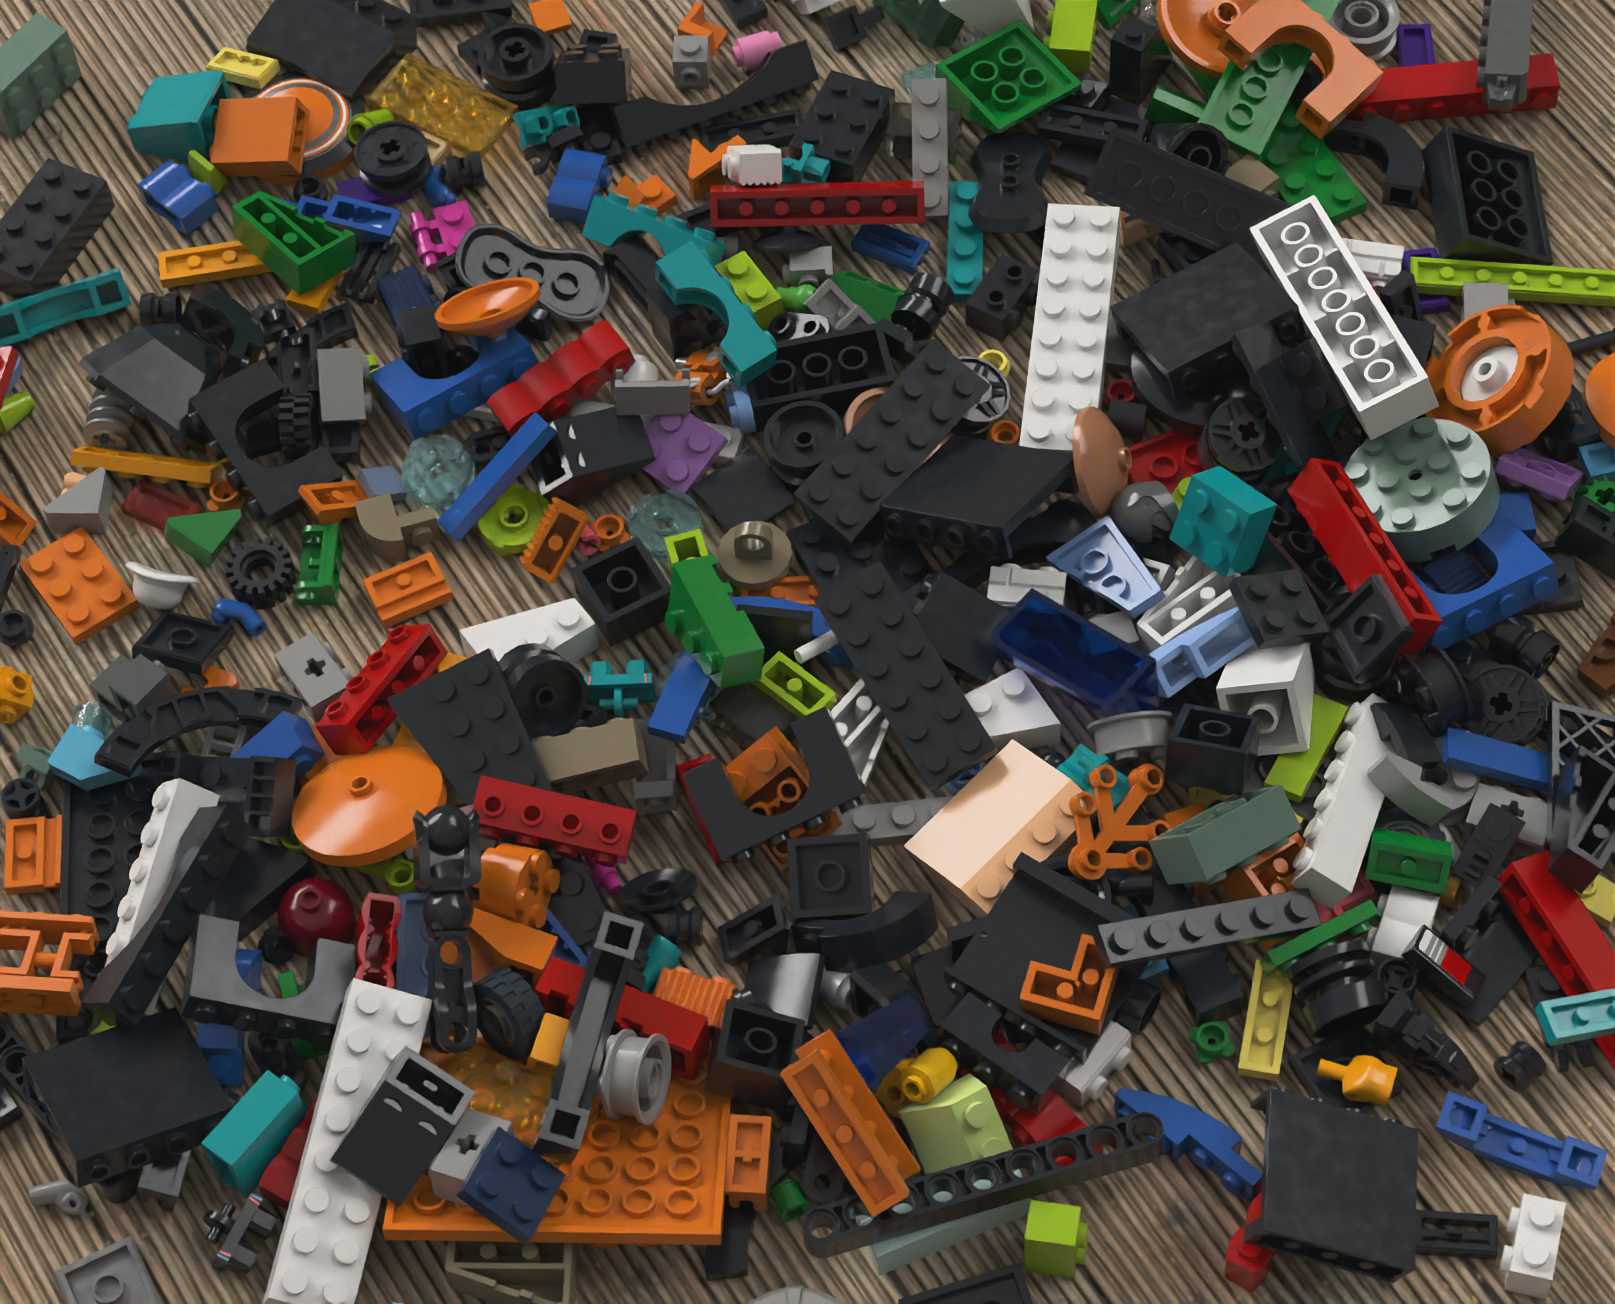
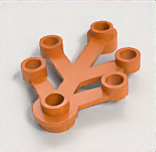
M1106 764L1093 769L1090 772L1089 780L1094 788L1095 797L1090 792L1083 791L1073 796L1069 801L1070 811L1074 815L1078 842L1068 857V866L1071 873L1078 879L1094 881L1102 877L1106 870H1129L1132 873L1138 874L1149 869L1152 865V856L1144 847H1137L1127 852V854L1105 852L1113 842H1148L1157 837L1155 828L1161 834L1171 829L1170 825L1164 820L1154 821L1147 826L1126 825L1144 799L1158 793L1162 789L1164 783L1163 772L1152 764H1143L1133 769L1128 776L1130 791L1114 811L1111 787L1116 784L1117 774L1111 766ZM1100 773L1104 774L1106 783L1101 780ZM1080 799L1084 801L1086 810L1081 807ZM1097 808L1100 832L1094 838L1090 815ZM1136 855L1141 859V866L1136 862ZM1087 856L1090 858L1092 865L1089 863Z

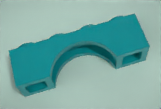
M609 192L608 197L594 195L581 236L605 246L613 247L634 234L640 237L649 233L659 241L665 256L692 240L699 250H706L714 266L721 263L727 244L715 240L714 232L700 227H695L694 231L685 227L687 223L685 220L666 215L665 219L657 216V209L639 203L637 207L628 204L630 198L618 193Z
M691 240L656 262L655 279L675 305H702L714 311L722 319L727 334L720 343L718 361L740 388L775 366L778 346L774 337L768 331L763 332L758 326L755 314L746 303L741 304L737 299L735 290L728 278L719 276L713 268V261L706 250H699Z
M119 267L0 305V347L28 339L42 331L71 321L99 316L132 305Z

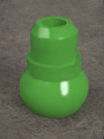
M803 284L799 287H778L775 289L782 297L783 309H786L788 312L812 314L803 303L817 290L814 286Z

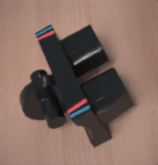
M253 1192L251 1193L236 1222L231 1219L236 1207L227 1202L222 1207L220 1213L213 1210H208L205 1213L203 1221L211 1228L205 1239L212 1244H217L222 1234L228 1236L212 1264L213 1268L223 1272L225 1266L248 1274L260 1251L243 1243L240 1239L245 1230L266 1240L278 1219L272 1212L260 1205L263 1199L261 1196Z

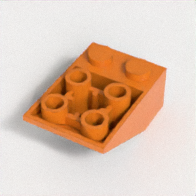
M777 726L726 765L742 802L756 814L775 816L786 813L800 803L808 789L810 780L809 769ZM836 811L825 816L828 821L825 824L810 831H805L804 826L789 832L791 838L828 836L842 825L843 822ZM787 842L770 848L768 843L762 845L763 849L781 871L789 867Z
M473 907V920L466 930L470 931V936L465 937L471 949L472 983L474 984L496 969L503 967V969H512L514 973L517 972L522 976V979L529 983L535 993L536 985L551 957L554 956L558 937ZM446 941L440 950L441 958L448 964L454 963L458 958L456 945Z

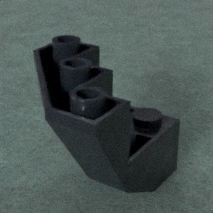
M178 323L139 325L80 360L78 365L89 374L86 380L103 392L106 388L131 405L128 410L145 422L151 419L172 434L171 441L183 450L189 452L191 448H194L204 455L207 453L205 446L207 441L201 432L196 434L192 430L186 419L188 402L192 396L218 383L217 380L221 373L222 365L220 354L201 337Z

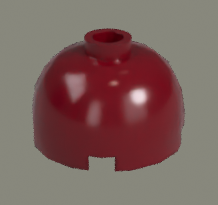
M318 877L304 879L294 884L282 896L277 908L278 926L288 935V938L283 937L286 943L294 946L297 955L308 958L318 938L348 944L355 933L357 912L349 894L335 881Z

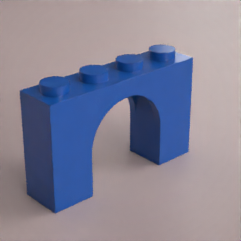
M512 326L508 328L507 333L495 338H488L487 335L480 337L468 336L472 348L477 350L480 356L473 365L457 375L444 379L422 378L400 357L370 373V377L380 402L414 440H417L483 405L499 389L512 382H516L528 369L538 364L531 344Z
M1509 518L1486 528L1476 538L1481 563L1494 575L1482 587L1462 594H1442L1429 589L1410 570L1443 621L1419 651L1421 655L1425 654L1426 647L1431 644L1445 649L1560 592L1554 562Z

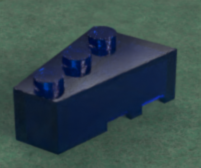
M911 991L834 1034L872 1092L928 1033L932 1026L914 992Z

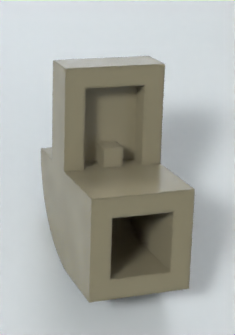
M390 493L354 502L367 547L373 554L384 560L394 562L407 561L409 558L406 548L423 546L431 541L441 539L433 506L397 516Z

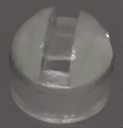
M1149 0L1137 9L1135 18L1154 27H1159L1156 3L1153 0Z

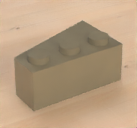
M447 1241L445 1272L451 1289L495 1304H575L579 1250L577 1243L526 1242L523 1245L521 1242Z

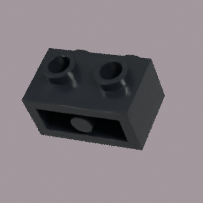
M1001 254L965 303L966 325L1003 342L1010 331H1016L1019 328L1024 312L1029 305L1034 306L1036 304L1039 270Z
M435 304L416 306L399 311L402 326L395 327L404 362L422 378L444 379L450 377L441 329L434 317L436 313Z

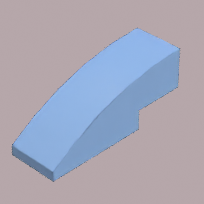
M1237 606L1177 636L1142 658L1136 664L1152 695L1169 698L1197 677L1207 678L1252 646L1255 641Z

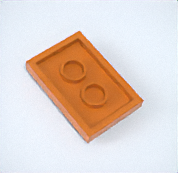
M83 526L18 563L22 573L76 646L140 608L134 594Z

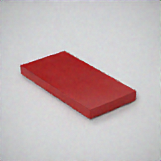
M1173 429L1129 446L1128 448L1132 456V467L1129 469L1128 484L1159 481L1172 495L1182 479L1192 477V475L1204 471L1199 464L1196 450L1199 435ZM1242 432L1243 434L1241 439L1245 442H1248V434Z

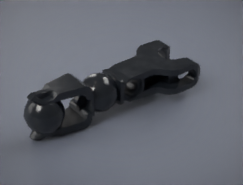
M451 805L436 806L426 816L416 810L412 817L415 843L413 844V879L417 887L425 889V893H430L424 902L422 913L425 924L432 932L428 933V938H433L428 949V991L426 998L431 999L432 1004L426 1024V1039L430 1048L443 1054L466 1052L474 1046L477 1039V1006L472 983L471 949L465 937L470 936V931L466 930L472 923L474 914L472 901L466 894V891H470V886L478 884L482 877L480 841L478 840L480 817L476 809H473L466 815L464 811ZM464 849L463 879H455L450 875L443 876L441 879L431 877L429 850L437 855L451 856L458 854ZM446 941L452 942L458 949V958L452 964L444 962L440 955L441 947ZM450 1023L454 1026L455 1031L452 1041L448 1037V1026Z

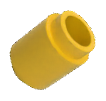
M935 1047L926 1049L905 1067L899 1075V1083L904 1094L916 1103H929L954 1080L957 1071L956 1059L945 1048Z

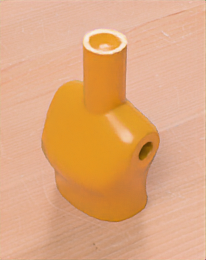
M1358 1055L1352 1059L1348 1066L1321 1059L1317 1075L1342 1082L1343 1094L1350 1101L1372 1102L1387 1107L1398 1067L1384 1064L1373 1056Z

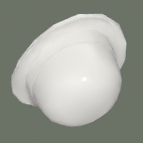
M129 561L125 564L126 568L134 572L133 594L136 600L152 608L163 610L175 608L181 602L188 583H199L198 579L192 576L170 574L136 562Z

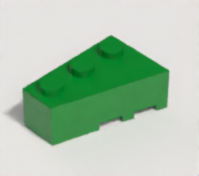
M258 191L232 206L234 237L300 296L356 263L355 233L347 229L340 232L326 225V220L318 216L311 219L298 213V207L262 191Z
M714 554L673 563L669 608L665 614V623L669 632L673 633L683 644L686 652L694 657L702 667L703 672L710 676L716 685L722 689L761 679L765 647L745 611H737L729 595H732L734 591L729 582L721 583L715 572L718 561Z

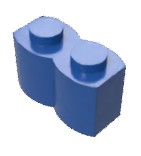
M566 148L547 199L549 218L585 224L594 195L602 196L603 189L609 188L611 184L613 170L611 167H608L606 155Z
M168 160L137 184L143 201L160 216L166 218L172 226L184 235H189L218 211L215 202L217 195L213 188L205 181L202 183L197 181L184 164L177 165L173 161Z

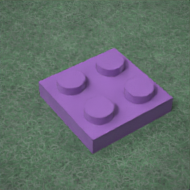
M692 413L655 415L645 430L656 460L641 469L685 500L691 492L690 487L701 479L728 443V440Z
M1523 447L1505 453L1499 458L1495 468V473L1503 475L1502 479L1506 483L1517 487H1524V484L1538 489V495L1551 501L1566 500L1579 487L1585 473Z

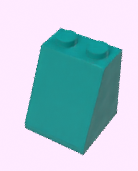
M216 70L155 77L149 89L144 91L136 114L132 115L128 121L127 133L130 135L134 150L188 163V153L192 149L211 163L209 150L210 146L214 143V116L218 112L220 99H231L224 72Z

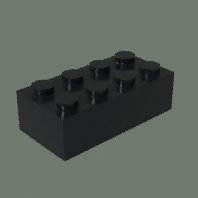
M47 158L0 220V292L22 299L56 287L115 207L106 180Z
M881 322L776 342L778 349L775 366L746 383L754 414L755 433L764 431L769 418L780 408L793 402L811 400L824 403L836 411L840 417L861 393L873 388L890 387L896 381Z

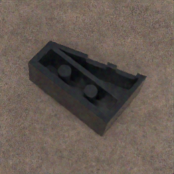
M1579 745L1560 769L1547 871L1582 894L1602 871L1615 848V767L1582 745Z

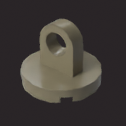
M762 521L743 522L731 528L721 538L717 550L719 568L723 576L725 575L730 579V583L736 587L750 591L768 589L774 586L776 581L781 577L783 579L789 573L793 561L791 543L784 531L771 523Z

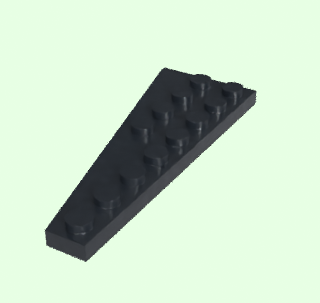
M490 648L387 698L389 705L467 805L474 804L481 775L555 792L495 654ZM500 836L499 841L515 844L516 839ZM539 845L538 849L544 850L549 854L553 869L559 870L561 876L559 888L555 893L551 894L548 908L574 942L583 948L592 943L596 927L604 911H608L584 855L578 854L577 858H567L555 854V848Z
M160 752L151 753L141 762L143 771L140 776L88 791L63 779L59 914H80L93 917L100 940L98 946L95 947L93 955H73L69 971L80 972L84 986L82 993H79L81 1007L77 1017L56 1015V1040L59 1045L92 1035L91 1032L100 1025L101 1019L85 1007L82 1001L104 968L108 957L106 945L111 935L116 931L120 918L117 915L118 907L121 900L128 893L131 883L129 872L132 864L139 857L143 845L140 841L141 833L145 825L150 822L153 813L152 798L158 787Z

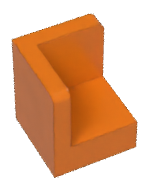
M540 0L528 4L532 26L540 28L546 35L572 28L563 0Z
M699 2L695 3L677 27L678 36L708 35L711 59L728 37L726 29L705 21L704 5Z

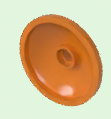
M526 277L506 278L487 282L451 297L438 307L434 317L437 325L450 333L469 337L486 335L488 338L499 337L507 333L508 328L520 322L536 305L541 295V290L536 280Z

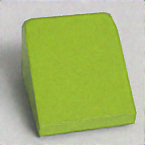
M191 149L188 153L189 170L200 183L203 181L207 182L213 188L216 195H218L228 183V179L202 155Z

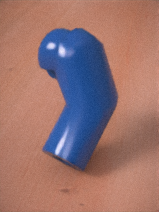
M439 165L432 166L424 186L425 198L436 207L453 204L456 201V194L448 191V187L444 185L447 171Z
M221 599L214 604L215 608L211 611V618L214 622L227 625L230 618L238 620L252 636L260 635L267 626L265 621L248 603Z

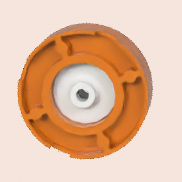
M1500 305L1482 310L1458 324L1447 334L1452 341L1438 359L1431 355L1426 365L1425 373L1429 378L1439 406L1426 412L1425 415L1436 419L1454 421L1470 428L1484 441L1490 456H1496L1533 442L1553 421L1571 393L1574 364L1568 345L1538 314L1535 315L1527 312L1522 306Z

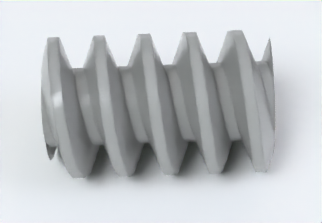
M95 388L92 395L93 400L89 406L90 411L86 417L83 436L92 446L124 450L128 445L125 440L130 437V428L134 423L132 417L134 414L128 410L131 405L107 388L104 392Z

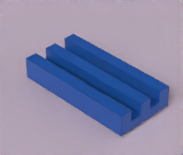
M863 224L851 242V250L914 275L917 271V265H921L924 260V254H928L930 251V242L885 224ZM868 232L881 236L884 238V240L871 234H868ZM897 243H899V244H901V245H904V246H907V247H909V248H912V249H914V250H916V251L914 252V251L909 250V249H907V248L901 247V246L897 245Z

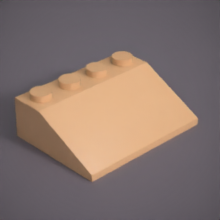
M1012 739L903 846V849L977 918L988 915L1014 876L1013 863L1020 852L1025 853L1038 862H1042L1048 858L1063 855L1077 841L1075 820L1069 808V801L1073 796L1083 792V790L1070 778ZM1080 799L1081 807L1086 810L1084 801ZM1097 808L1090 815L1091 826L1096 822V817H1098Z

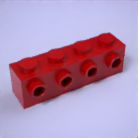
M430 624L399 625L391 630L387 636V641L378 651L369 656L367 665L346 684L347 689L342 695L326 708L325 715L315 727L335 755L366 754L397 717L387 698L427 679L448 654V651Z
M483 775L480 777L472 810L476 809L480 817L479 837L499 841L500 836L516 839V845L538 849L539 845L555 848V854L567 858H577L578 854L591 856L594 863L606 867H616L617 863L626 865L637 822L636 810Z

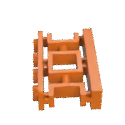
M0 909V949L26 951L21 968L0 966V1012L78 1016L81 1007L79 993H82L84 986L80 972L69 971L74 954L93 955L95 947L98 946L100 939L93 917L80 914L62 915L46 914L43 912H14ZM44 944L60 945L57 953L43 952ZM37 969H52L50 977H35Z

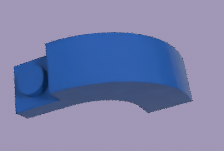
M236 949V967L241 978L254 991H260L262 950ZM198 1022L197 1045L201 1048V1052L219 1084L241 1085L244 1082L245 1031H239L234 1027L216 1023L203 1024Z

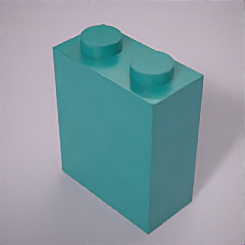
M269 1070L260 1077L201 1143L216 1176L246 1199L258 1187L263 1173L272 1160L281 1152L288 1137L304 1119L308 1109L305 1102L300 1098L299 1093L301 1089L289 1077L282 1075L281 1078H278Z

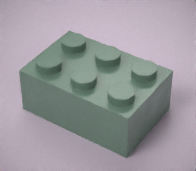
M36 13L0 47V132L12 140L28 129L32 122L47 108L51 107L55 100L70 86L74 85L82 75L68 31L39 13Z
M1277 785L1245 790L1242 795L1235 794L1148 842L1167 884L1184 883L1185 887H1191L1202 881L1205 885H1210L1227 877L1225 870L1234 865L1236 868H1241L1259 859L1257 853L1265 848L1268 851H1272L1290 842L1288 836L1300 830L1301 827L1283 786Z

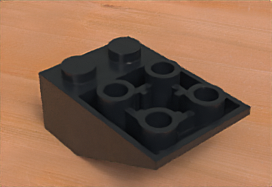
M611 407L550 423L549 425L557 433L531 461V465L541 494L552 504L551 498L558 497L572 506L578 507L656 460L641 416L617 415L616 407Z
M405 1046L392 1059L329 1161L398 1206H401L455 1127L475 1091Z

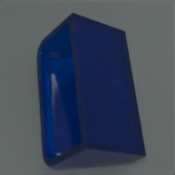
M1033 588L1029 590L993 630V647L998 656L1095 713L1110 717L1131 712L1154 711L1160 705L1155 658Z

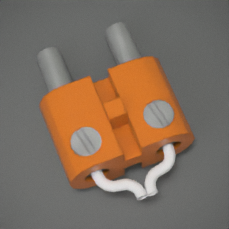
M695 351L689 358L678 357L676 359L675 366L678 370L690 368V405H713L723 393L722 388L725 385L732 384L734 381L718 361V351ZM679 371L673 380H682V371Z

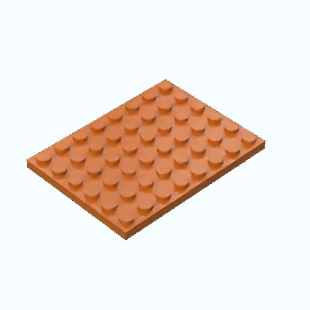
M423 1037L419 1055L475 1091L466 1109L469 1108L511 1121L514 1137L532 1150L553 1077L526 1069L530 1054L522 1060L515 1062L504 1059L491 1048L483 1037H477L474 1046L466 1052L448 1054L434 1051L428 1045L426 1037ZM710 1040L709 1049L694 1080L671 1075L663 1109L658 1118L650 1125L639 1123L634 1116L625 1115L619 1120L608 1118L604 1111L602 1100L597 1099L594 1092L591 1112L581 1147L572 1164L541 1156L565 1173L566 1176L535 1233L528 1242L721 1245L730 1114H732L733 1099L704 1091L713 1040ZM602 1060L598 1078L603 1074L605 1060ZM446 1138V1140L444 1141V1143L442 1144V1146L440 1147V1149L438 1150L437 1153H440V1151L442 1150L443 1146L445 1145V1143H446V1141H447V1138ZM428 1166L401 1206H398L389 1199L387 1200L383 1224L385 1240L519 1242L475 1209L434 1196L431 1177L428 1176Z

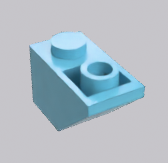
M72 723L47 761L53 774L86 791L140 776L143 771V767L140 764L129 778L95 764L94 755L104 743L103 739L105 736L91 726L85 725L81 729Z

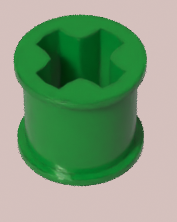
M790 1179L777 1184L768 1194L769 1198L773 1199L782 1222L796 1220L810 1210L811 1206L809 1202H806L797 1179Z

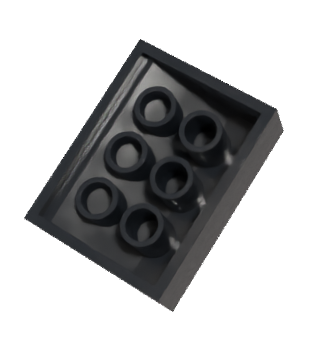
M274 0L247 38V45L354 100L417 50V17L384 0Z
M1445 125L1422 150L1439 258L1552 266L1554 263L1534 152Z
M1296 471L1252 487L1275 502L1277 507L1254 567L1246 571L1251 575L1299 569L1323 616L1330 609L1342 605L1352 594L1347 590L1346 583L1338 570L1330 563L1329 556L1321 543L1314 538L1312 529L1305 518L1297 511L1296 504L1287 491L1300 474Z

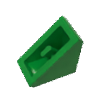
M241 509L168 517L164 529L165 539L209 568L238 531L242 517Z

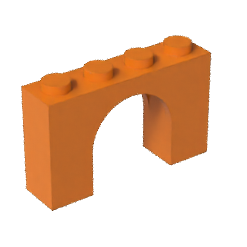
M1258 0L1224 31L1217 48L1242 71L1268 48L1280 43L1299 44L1315 53L1324 66L1326 79L1303 99L1295 117L1319 139L1325 137L1375 90L1384 73L1373 59L1361 53L1345 35L1338 33L1326 22L1320 13L1313 11L1302 0Z

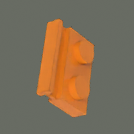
M431 551L362 580L364 588L384 628L454 600L452 591L448 587Z
M56 815V818L51 819L41 816L6 820L4 889L7 895L46 892L48 888L60 890L62 815Z

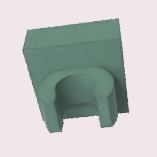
M22 745L16 759L27 765L22 768L19 778L32 780L35 772H38L39 780L36 785L39 790L49 789L55 774H53L48 766L47 761L53 752L42 746Z

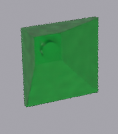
M1020 20L936 64L935 79L947 78L948 107L955 114L997 134L1082 88V83Z

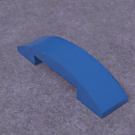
M1448 1091L1435 1128L1437 1132L1447 1139L1493 1163L1541 1180L1582 1189L1595 1190L1597 1188L1608 1150L1567 1136L1565 1142L1486 1113L1488 1105Z

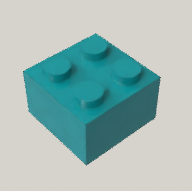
M1217 466L1192 475L1169 539L1223 577L1228 578L1254 567L1277 504L1223 467Z

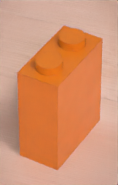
M297 97L220 99L218 112L214 116V143L210 146L209 150L211 164L225 177L301 175L310 111Z

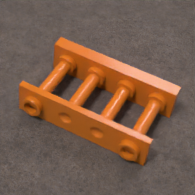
M830 1028L797 1048L795 1053L799 1060L784 1068L780 1075L869 1213L874 1217L909 1196L911 1191L904 1180L919 1172L921 1168Z

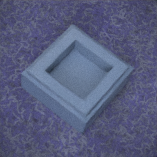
M394 466L360 470L357 478L368 499L390 493L393 502L404 501L407 490Z

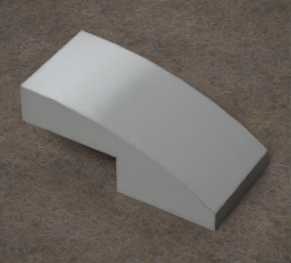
M826 279L803 303L812 314L826 317L834 326L835 331L876 323L831 279Z
M1387 751L1368 769V778L1388 799L1403 811L1430 827L1434 826L1452 810L1454 796L1421 781L1422 767Z

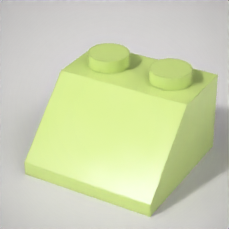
M970 1073L950 1083L929 1103L919 1104L913 1102L898 1110L925 1175L1013 1149L988 1087Z

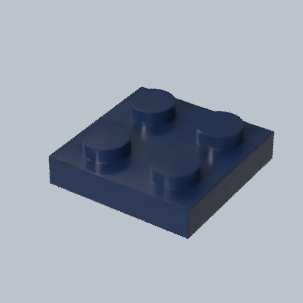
M498 1126L491 1132L456 1196L524 1245L535 1233L566 1174Z

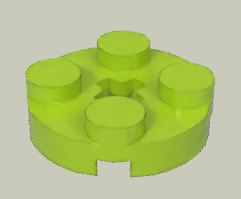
M511 484L477 521L482 539L487 545L494 548L496 554L509 556L511 554L523 553L522 550L527 549L526 544L531 542L530 537L535 536L533 531L538 529L537 524L542 523L541 517H545L544 511L549 510V503L542 496L541 492L535 489L536 493L531 490H525L524 485ZM512 514H516L518 518L524 517L519 523H507L510 521L509 516Z

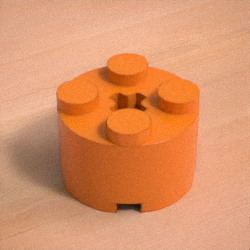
M502 841L496 842L498 846L496 848L488 847L481 857L482 877L478 884L473 885L474 888L480 889L479 901L473 900L474 908L531 928H541L546 921L547 907L551 894L555 893L559 888L560 871L553 869L552 860L544 850Z

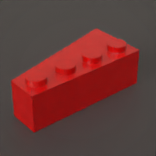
M551 957L534 989L546 1013L570 1020L584 968L557 957ZM625 985L610 1035H617L623 1029H631L638 1037L649 1038L652 1034L656 1033L663 1034L667 1038L671 1050V1075L694 1080L710 1046L708 1017Z

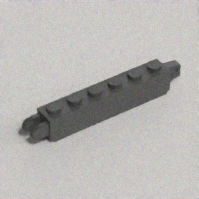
M1484 0L1476 88H1483L1482 103H1488L1489 110L1511 111L1513 104H1520L1526 101L1533 0Z

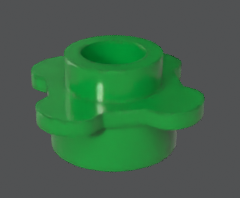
M1221 1021L1206 1022L1200 1027L1192 1028L1189 1032V1041L1194 1043L1197 1049L1196 1059L1202 1064H1209L1212 1059L1221 1056L1230 1058L1235 1052V1045L1228 1040L1227 1025ZM1214 1040L1216 1043L1214 1045H1209L1208 1041Z

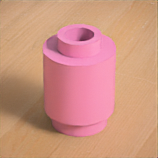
M766 30L736 39V46L732 47L731 51L736 67L742 66L743 70L748 72L758 68L767 52L783 46L777 31L769 33Z

